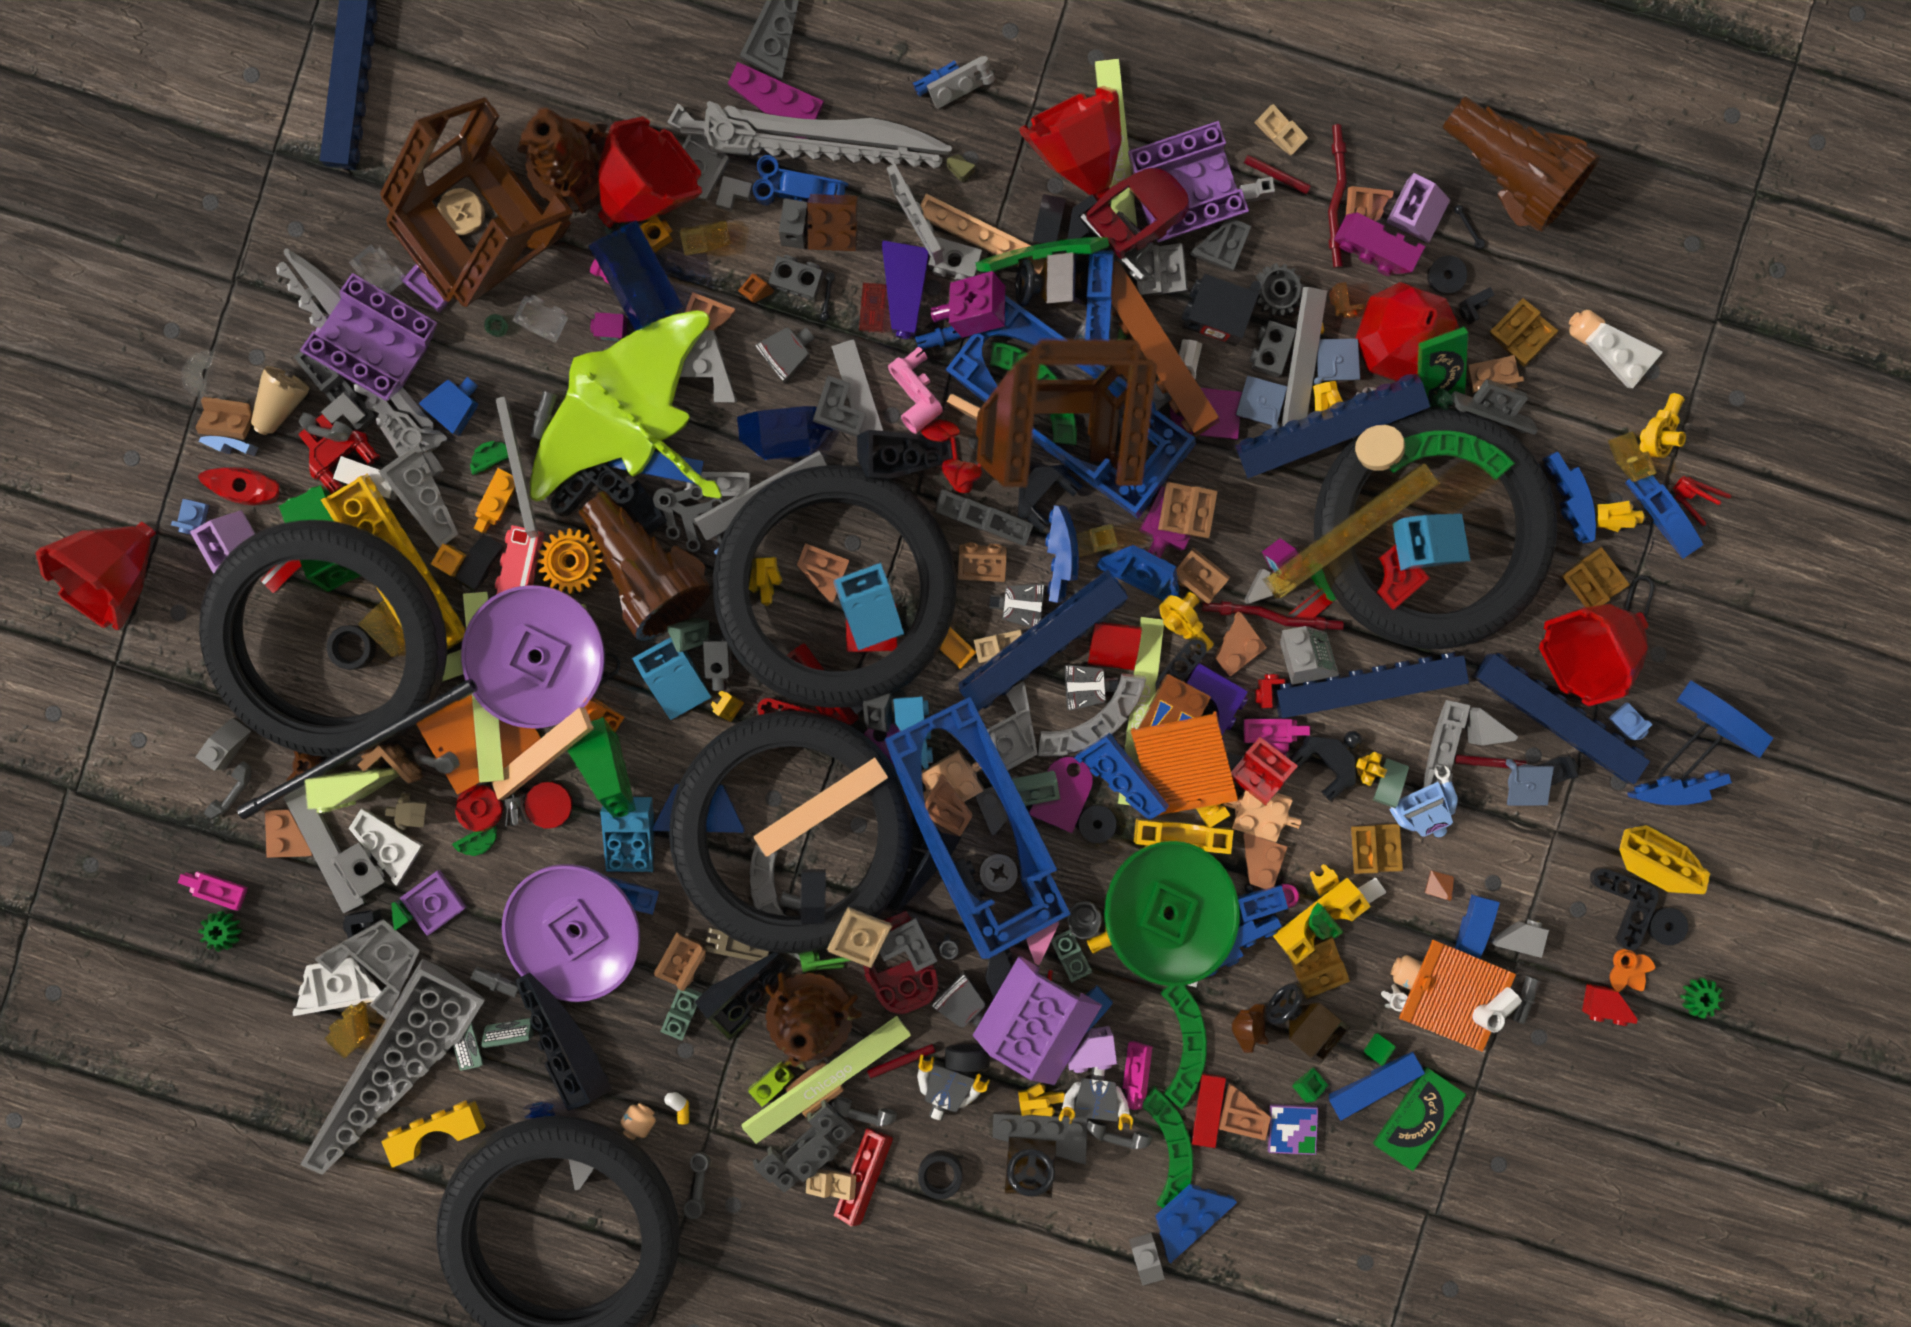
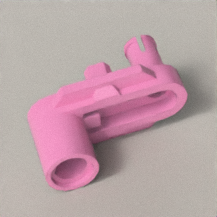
M917 347L904 359L897 358L888 365L892 376L916 403L901 415L905 426L914 434H917L943 413L941 404L926 387L930 383L929 378L923 373L918 377L912 371L923 361L927 360L925 352L920 355L922 351L920 347Z

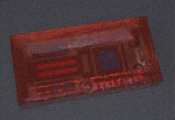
M863 283L859 331L883 333L886 284Z

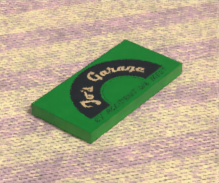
M1465 327L1418 343V377L1423 383L1430 407H1438L1454 401L1451 396L1454 391L1465 395L1468 332Z
M1426 1066L1423 1069L1425 1074L1415 1080L1373 1142L1376 1147L1411 1171L1415 1170L1466 1095Z

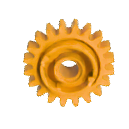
M568 528L567 535H565L563 530H558V538L555 535H550L552 543L543 541L544 546L547 548L546 551H538L541 555H544L543 559L537 560L538 563L544 564V567L538 571L547 573L543 580L546 582L552 580L551 588H556L559 585V591L564 592L567 587L569 594H573L576 587L582 593L583 585L588 588L592 587L590 579L599 580L595 572H603L601 568L597 567L598 564L604 563L602 559L597 558L602 552L599 549H594L597 546L594 541L589 543L591 540L590 534L582 538L583 531L578 530L575 535L571 528ZM574 555L576 563L573 567L569 568L566 565V559L568 556Z

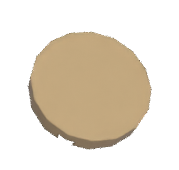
M456 188L446 192L437 205L439 212L458 236H468L475 233L482 226L485 218V209L481 199L473 192L464 188Z
M1376 425L1366 429L1356 441L1355 452L1358 460L1364 467L1374 471L1386 470L1401 460L1405 453V443L1401 433L1394 427Z

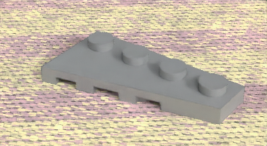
M896 164L887 168L888 175L899 204L935 265L944 262L942 252L945 251V248L940 238L934 237V229L928 219L925 220L920 204L914 200L912 191L908 184L905 183Z
M416 444L378 471L437 548H440L442 543L446 544L458 535L419 444Z

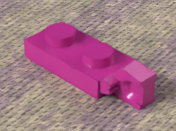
M1243 719L1244 743H1255L1259 737L1268 743H1292V741H1297V735H1310V726L1297 725V720Z
M197 871L195 875L185 872V874L180 875L178 880L179 884L190 887L189 892L193 893L192 896L237 911L241 909L248 887L205 872Z
M1135 1041L1128 1043L1123 1089L1126 1090L1128 1107L1132 1110L1142 1109V1104L1147 1094L1153 1048L1152 1046Z

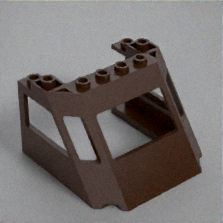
M486 97L417 119L380 192L381 200L390 210L386 218L389 229L444 301L450 302L453 299H457L465 307L561 239L571 225L569 218L573 214V211L559 193L554 195L544 212L504 161L501 154L491 144L499 129L496 122L500 116ZM471 111L460 134L432 153L448 120ZM458 146L462 163L430 186H427L423 170ZM465 177L471 179L499 216L491 220L472 254L432 202ZM525 247L535 249L515 264Z
M1041 339L1023 358L1015 363L978 411L976 436L978 437L977 462L1003 487H1027L1034 413H1090L1088 436L1091 437L1088 461L1103 462L1104 459H1109L1112 466L1117 469L1116 483L1119 486L1142 485L1157 365L1153 360H1149L1140 351V344L1137 340ZM1039 365H1108L1094 380L1038 379ZM1120 374H1123L1128 380L1127 388L1119 397H1115L1108 387ZM1125 404L1118 457L1115 455L1119 411Z

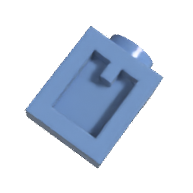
M183 499L178 521H172L171 525L179 527L178 532L191 535L190 531L206 522L209 505Z
M1624 703L1608 718L1626 739L1630 740L1642 739L1648 734V728L1652 726V723L1644 720L1629 703Z

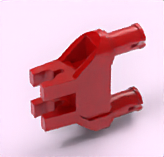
M323 414L316 419L321 427L330 430L335 423H331ZM305 429L298 434L310 449L309 470L311 477L314 480H320L330 494L344 487L338 480L333 479L334 475L331 472L332 468L339 463L341 456L346 458L356 450L368 466L375 463L374 459L376 461L380 459V455L367 442L368 436L363 432L353 431L349 439L344 442H336L324 437L319 440L316 435H311Z

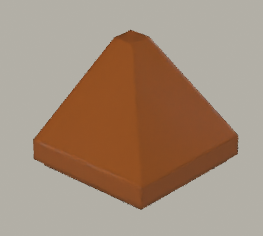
M754 273L738 290L753 303L774 292L765 281Z
M1430 870L1424 893L1451 901L1454 877Z

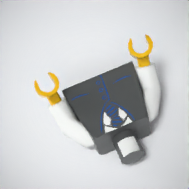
M923 1055L920 1056L917 1075L920 1092L925 1095L926 1102L933 1104L929 1116L934 1119L942 1120L946 1109L957 1112L959 1108H965L981 1092L987 1090L990 1080L981 1082L980 1074L975 1079V1074L950 1070L945 1067V1063L935 1060L934 1057H931L930 1061L923 1060Z
M1092 1067L1091 1079L1081 1078L1080 1081L1075 1082L1064 1096L1059 1121H1062L1063 1116L1070 1118L1069 1124H1072L1074 1117L1118 1122L1119 1118V1130H1122L1123 1123L1129 1124L1130 1130L1133 1127V1118L1129 1113L1128 1102L1121 1088L1116 1086L1115 1082L1105 1081L1106 1069L1100 1070L1097 1067Z

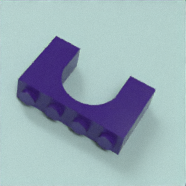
M1200 663L1196 665L1184 682L1211 696L1210 700L1214 705L1215 712H1217L1221 735L1224 734L1226 729L1230 730L1235 723L1236 718L1233 716L1237 709L1241 710L1248 700L1246 697L1248 691Z

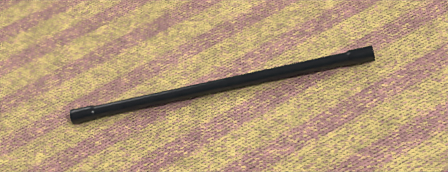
M472 679L462 682L453 687L449 692L260 797L253 798L237 808L238 815L242 819L249 818L263 810L264 807L304 786L306 779L320 777L452 703L477 692L476 683Z

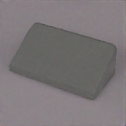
M891 693L864 701L865 727L888 732L893 720Z

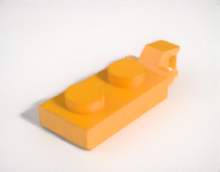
M499 468L497 469L477 508L475 516L479 518L474 526L475 530L486 534L490 524L496 525L497 521L501 520L516 490L513 475Z

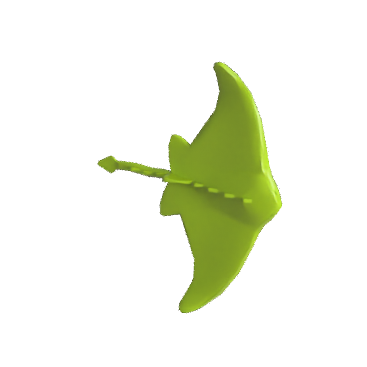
M690 311L671 315L642 327L606 350L589 352L573 358L569 371V389L542 435L533 463L529 496L532 500L536 502L544 500L563 482L581 470L618 458H622L628 473L634 477L644 470L656 448L673 462L687 478L702 488L704 496L716 499L722 498L720 489L715 481H707L702 478L679 454L662 442L683 429L690 419L687 412L673 407L672 403L684 361L694 344L710 325V317L706 312Z

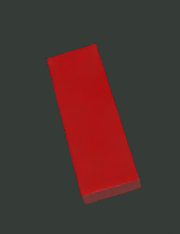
M1205 1073L1201 1075L1191 1139L1192 1145L1216 1147L1226 1081L1225 1076Z

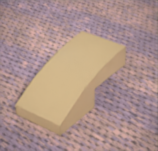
M1274 104L1270 105L1254 122L1274 143L1289 155H1292L1308 138L1293 120L1288 121Z
M1023 629L974 640L978 662H986L1021 636Z
M818 1170L813 1177L806 1180L807 1194L823 1198L832 1196L848 1201L855 1199L856 1175Z

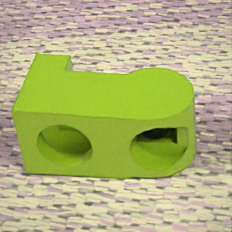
M781 1061L761 1079L751 1085L748 1092L763 1107L794 1077V1074Z

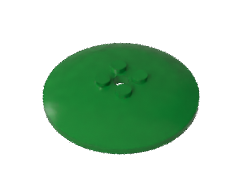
M1165 841L1145 846L1123 862L1110 883L1105 901V924L1111 945L1128 969L1151 983L1163 986H1184L1208 977L1225 961L1238 933L1240 912L1234 884L1221 863L1207 851L1195 845L1178 841ZM1166 907H1170L1173 911V916L1170 920L1164 917V909Z

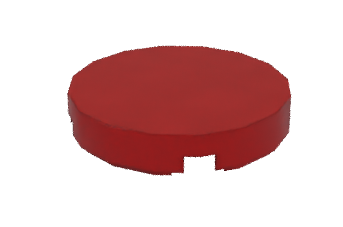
M542 782L528 792L525 800V811L529 820L536 826L544 829L555 828L564 824L570 817L573 799L569 791L562 784Z
M474 785L458 796L455 815L458 822L464 828L474 832H484L493 828L499 822L503 813V802L497 799L493 788L484 785Z

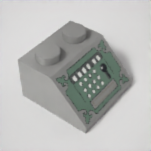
M1307 626L1282 630L1280 644L1291 684L1339 675L1327 632Z

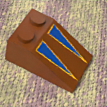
M1167 674L1162 680L1137 729L1201 717L1211 696Z

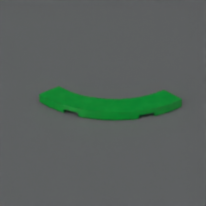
M1108 237L1060 240L1008 251L975 262L979 272H995L1016 265L1021 260L1033 256V260L1046 258L1047 255H1054L1058 251L1092 254L1107 248L1109 242Z
M992 342L990 367L1010 371L1015 363L1027 353L1017 347ZM1039 365L1038 379H1058L1046 365ZM1049 413L1053 430V443L1076 446L1077 429L1074 413Z
M1430 431L1404 438L1405 453L1397 464L1391 465L1389 469L1392 473H1395L1401 467L1416 459L1428 456H1452L1477 465L1496 480L1515 463L1496 446L1476 436L1455 431Z
M1185 985L1166 986L1161 992V995L1171 1005L1178 1018L1183 1042L1178 1070L1172 1082L1164 1091V1094L1181 1110L1190 1101L1198 1087L1207 1056V1038L1203 1017L1194 997Z
M1152 1086L1143 1101L1142 1108L1157 1122L1164 1134L1168 1147V1175L1162 1193L1156 1201L1158 1206L1164 1208L1191 1184L1193 1152L1188 1131L1179 1112L1160 1090Z

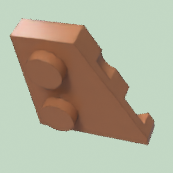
M1354 186L1348 187L1346 215L1358 212L1377 221L1382 216L1383 208L1388 199L1392 198L1394 191Z
M692 292L685 312H706L710 317V325L706 330L716 331L736 312L732 307Z
M805 543L797 567L826 599L833 603L837 595L833 582L835 579L844 576L849 560Z
M1240 612L1235 614V620L1230 630L1226 632L1223 644L1218 648L1214 656L1229 677L1267 648Z
M941 774L925 801V807L934 823L961 836L972 818V813L947 778Z
M290 809L265 811L267 858L313 856Z
M1243 832L1248 883L1264 889L1274 887L1287 846Z
M1229 1083L1218 1128L1223 1131L1266 1141L1271 1117L1233 1084Z

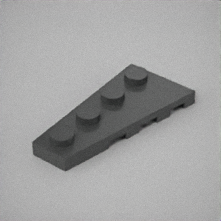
M766 0L739 58L782 80L799 0Z
M993 1112V1138L1009 1142V1137L1056 1141V1156L1086 1165L1088 1118L1074 1117L1072 1124H1069L1070 1118L1068 1116H1063L1062 1121H1059L1060 1114H1053L1051 1117Z

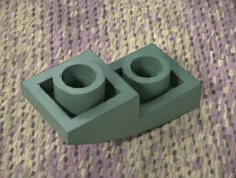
M1386 758L1383 768L1387 769L1384 778L1379 777L1373 801L1396 808L1409 766Z
M1070 930L1052 938L1051 943L1071 983L1093 973L1075 936L1071 934Z
M688 987L684 991L678 989L661 1032L682 1041L697 1008L694 1001L702 993Z

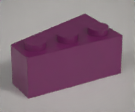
M1358 212L1346 215L1334 238V241L1340 244L1341 249L1349 253L1354 252L1359 256L1358 259L1369 265L1373 264L1378 268L1377 271L1385 276L1409 273L1414 270L1425 248L1424 245L1418 243L1417 246H1413L1403 241L1404 235L1398 233L1395 237L1383 229L1384 225Z

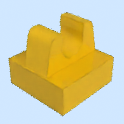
M720 691L718 694L722 697L718 704L715 702L711 703L714 709L713 712L732 722L744 702L727 692Z
M1325 864L1321 865V869L1324 872L1322 876H1316L1313 871L1310 872L1314 888L1319 896L1324 895L1340 883L1334 870H1330Z

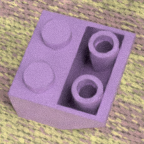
M1413 173L1406 181L1386 223L1429 243L1450 199L1434 182Z
M242 510L212 519L190 531L213 573H215L225 557L234 548L255 534Z
M1109 1026L1091 1028L1083 1036L1067 1063L1069 1070L1081 1073L1088 1071V1068L1091 1067L1103 1070L1117 1064L1113 1034Z

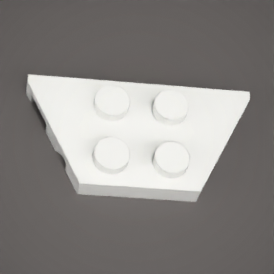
M353 957L346 958L332 974L319 963L309 964L304 972V982L300 986L298 993L300 996L297 1006L293 1010V1016L369 1003L382 990L364 966Z

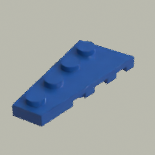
M1111 733L1097 740L1074 757L1079 763L1083 761L1090 767V772L1096 777L1099 775L1109 783L1108 787L1114 792H1120L1125 796V801L1148 820L1166 811L1169 807L1167 802Z

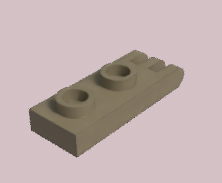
M709 927L708 932L717 934V938L707 936L706 942L714 943L715 947L706 945V952L756 962L769 955V951L750 947L732 939L717 928Z

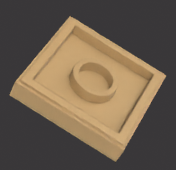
M848 907L827 948L828 952L871 968L892 925L889 922Z

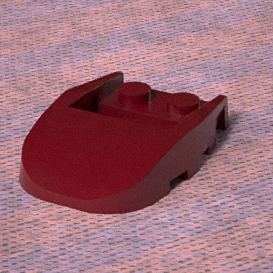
M1147 168L1112 186L1087 212L1086 220L1101 237H1108L1110 248L1120 259H1123L1127 251L1133 248L1139 251L1146 247L1147 243L1156 238L1160 240L1167 235V230L1173 225H1177L1187 214L1189 198L1186 190L1171 174L1162 169ZM1127 188L1135 194L1156 219V221L1148 225L1136 236L1108 205L1110 200Z
M906 909L883 919V921L889 922L892 925L890 930L912 920ZM908 960L879 973L874 963L871 968L863 965L867 982L871 984L879 1002L892 1013L904 1014L923 1007L931 1002L937 993L938 980L933 964L916 972L911 961Z

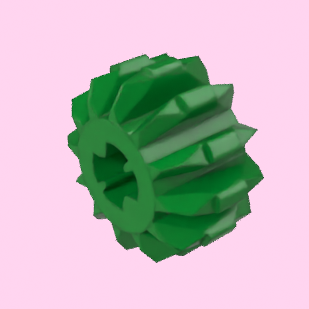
M219 911L217 914H209L208 919L202 920L201 924L204 928L199 929L198 933L204 934L200 942H208L206 949L215 948L217 952L223 949L228 950L232 948V943L235 944L240 940L237 934H240L243 930L236 928V925L240 923L239 920L232 921L234 914L226 915L225 911Z
M1699 977L1698 981L1690 979V987L1683 986L1686 994H1681L1680 997L1686 1000L1682 1005L1684 1008L1689 1009V1014L1693 1016L1698 1015V1017L1704 1019L1706 1015L1715 1016L1714 1009L1722 1010L1718 1005V1002L1725 1001L1723 997L1719 996L1722 989L1716 987L1714 981H1707L1705 978Z

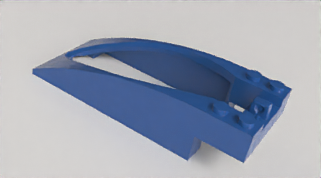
M1005 296V326L972 335L946 368V371L983 402H986L997 388V384L989 373L983 358L982 348L987 339L992 336H1008L1036 345L1041 339L1065 338ZM1075 365L1094 379L1106 368L1103 365ZM1117 377L1108 389L1115 397H1119L1127 388V382ZM1152 401L1148 439L1158 447L1144 465L1142 485L1119 486L1116 483L1117 470L1112 467L1109 459H1104L1099 467L1071 456L1034 428L1032 431V440L1137 519L1152 502L1153 496L1179 463L1184 461L1196 445L1195 437L1158 412L1155 402Z
M971 697L885 739L898 777L924 840L982 959H989L1070 915L1050 874L1057 869ZM941 728L950 732L968 750L994 787L1009 819L1018 853L1021 884L1032 906L997 924L989 908L990 905L994 904V901L991 899L979 901L965 887L925 807L921 756L925 737L932 729Z

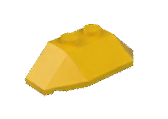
M1647 825L1624 830L1619 850L1628 871L1667 892L1706 893L1710 873L1706 868L1702 867L1700 861L1688 847Z

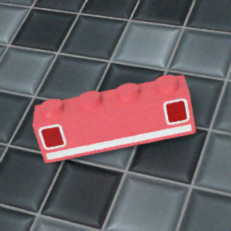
M512 525L511 530L507 531L505 543H507L506 553H503L500 559V566H502L501 576H498L495 582L497 594L511 588L534 584L538 566L537 560L540 557L538 551L542 548L544 532L538 531V537L530 538L525 532V528Z

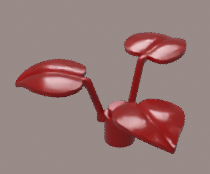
M934 419L920 432L932 441L942 442L948 439L951 441L953 459L943 462V473L956 491L969 493L972 491L973 481L982 476V466L979 463L976 465L958 460L954 436L959 435V428L950 421Z

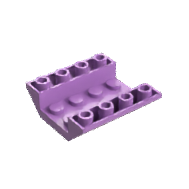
M1219 121L1128 151L1132 175L1147 168L1162 169L1171 174L1188 194L1189 210L1177 225H1173L1167 230V235L1160 240L1156 238L1157 242L1249 212L1242 189L1237 190L1223 149L1226 141ZM1140 201L1147 224L1150 225L1156 219Z
M352 273L339 292L341 296L340 301L318 333L314 331L311 333L300 349V352L381 399L388 401L402 389L426 352L437 327V322Z
M1019 956L972 1036L991 1057L1032 1081L1055 1085L1102 1005L1083 993L1079 997L1075 996L1038 974V966Z

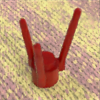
M1682 476L1672 490L1676 493L1674 498L1681 502L1702 526H1705L1706 522L1686 501V498L1691 500L1698 494L1720 505V500L1699 488L1728 499L1731 498V495L1698 482L1691 477Z

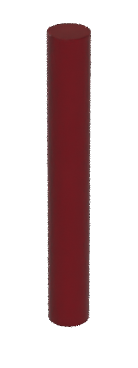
M1247 155L1244 160V164L1305 194L1308 193L1311 185L1250 155Z
M1455 754L1454 764L1510 769L1506 765L1507 759ZM1513 760L1517 766L1527 764L1523 760Z
M929 1044L867 1070L868 1075L872 1079L920 1059L921 1055L925 1057L936 1052L934 1045Z

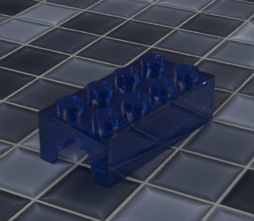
M636 220L588 245L635 331L644 329L651 325V323L683 307Z

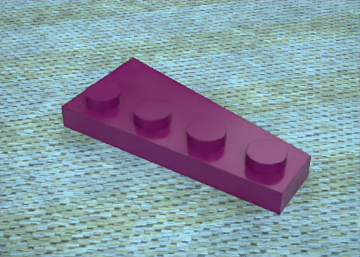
M737 62L728 82L729 87L764 114L817 120L824 105L822 100ZM793 136L795 138L808 139L805 137Z

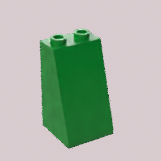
M321 485L312 487L306 493L298 497H292L286 503L278 506L285 523L299 520L334 521L321 501L331 494ZM299 560L306 579L327 592L361 576L349 568L332 562Z
M602 717L591 721L593 730L567 751L603 807L613 818L624 817L629 812L635 811L636 807L619 737Z

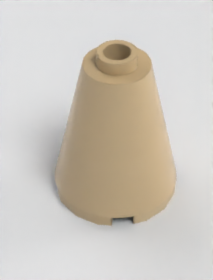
M266 366L261 374L251 420L254 430L263 435L273 434L307 396L310 388L304 381L294 375L292 378L284 375L286 371Z

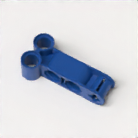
M765 155L757 163V169L762 179L754 183L753 193L756 201L761 205L772 204L775 197L808 202L810 194L844 195L845 189L848 188L849 184L841 180L780 169L774 157ZM771 164L775 169L772 173H764V166ZM761 188L770 189V193L766 197L759 196L758 192Z

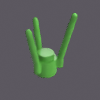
M813 951L799 954L803 972L844 968L843 962L851 961L843 957L820 960L818 952L813 953Z

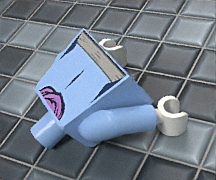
M1444 765L1446 769L1444 775H1438L1436 767L1434 769L1436 777L1442 781L1441 785L1439 782L1429 785L1399 799L1396 808L1390 807L1391 809L1389 810L1400 827L1413 832L1417 831L1421 836L1433 833L1435 837H1442L1447 833L1446 827L1453 823L1451 815L1456 811L1458 797L1452 781L1449 782L1450 771L1446 765Z

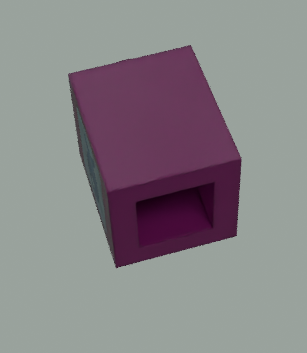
M595 312V319H591V333H594L593 336L597 340L620 341L627 336L628 318L624 314Z
M1281 538L1262 551L1269 568L1283 579H1287L1303 567L1297 550Z

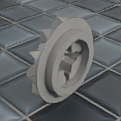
M1002 854L989 856L980 868L981 881L985 887L992 891H1006L1014 885L1017 879V867L1008 856ZM1004 864L1003 873L1008 878L999 876L993 881L995 873L990 867L998 869Z

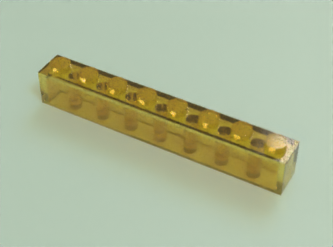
M1425 463L1417 466L1262 579L1276 599L1282 598L1439 482Z

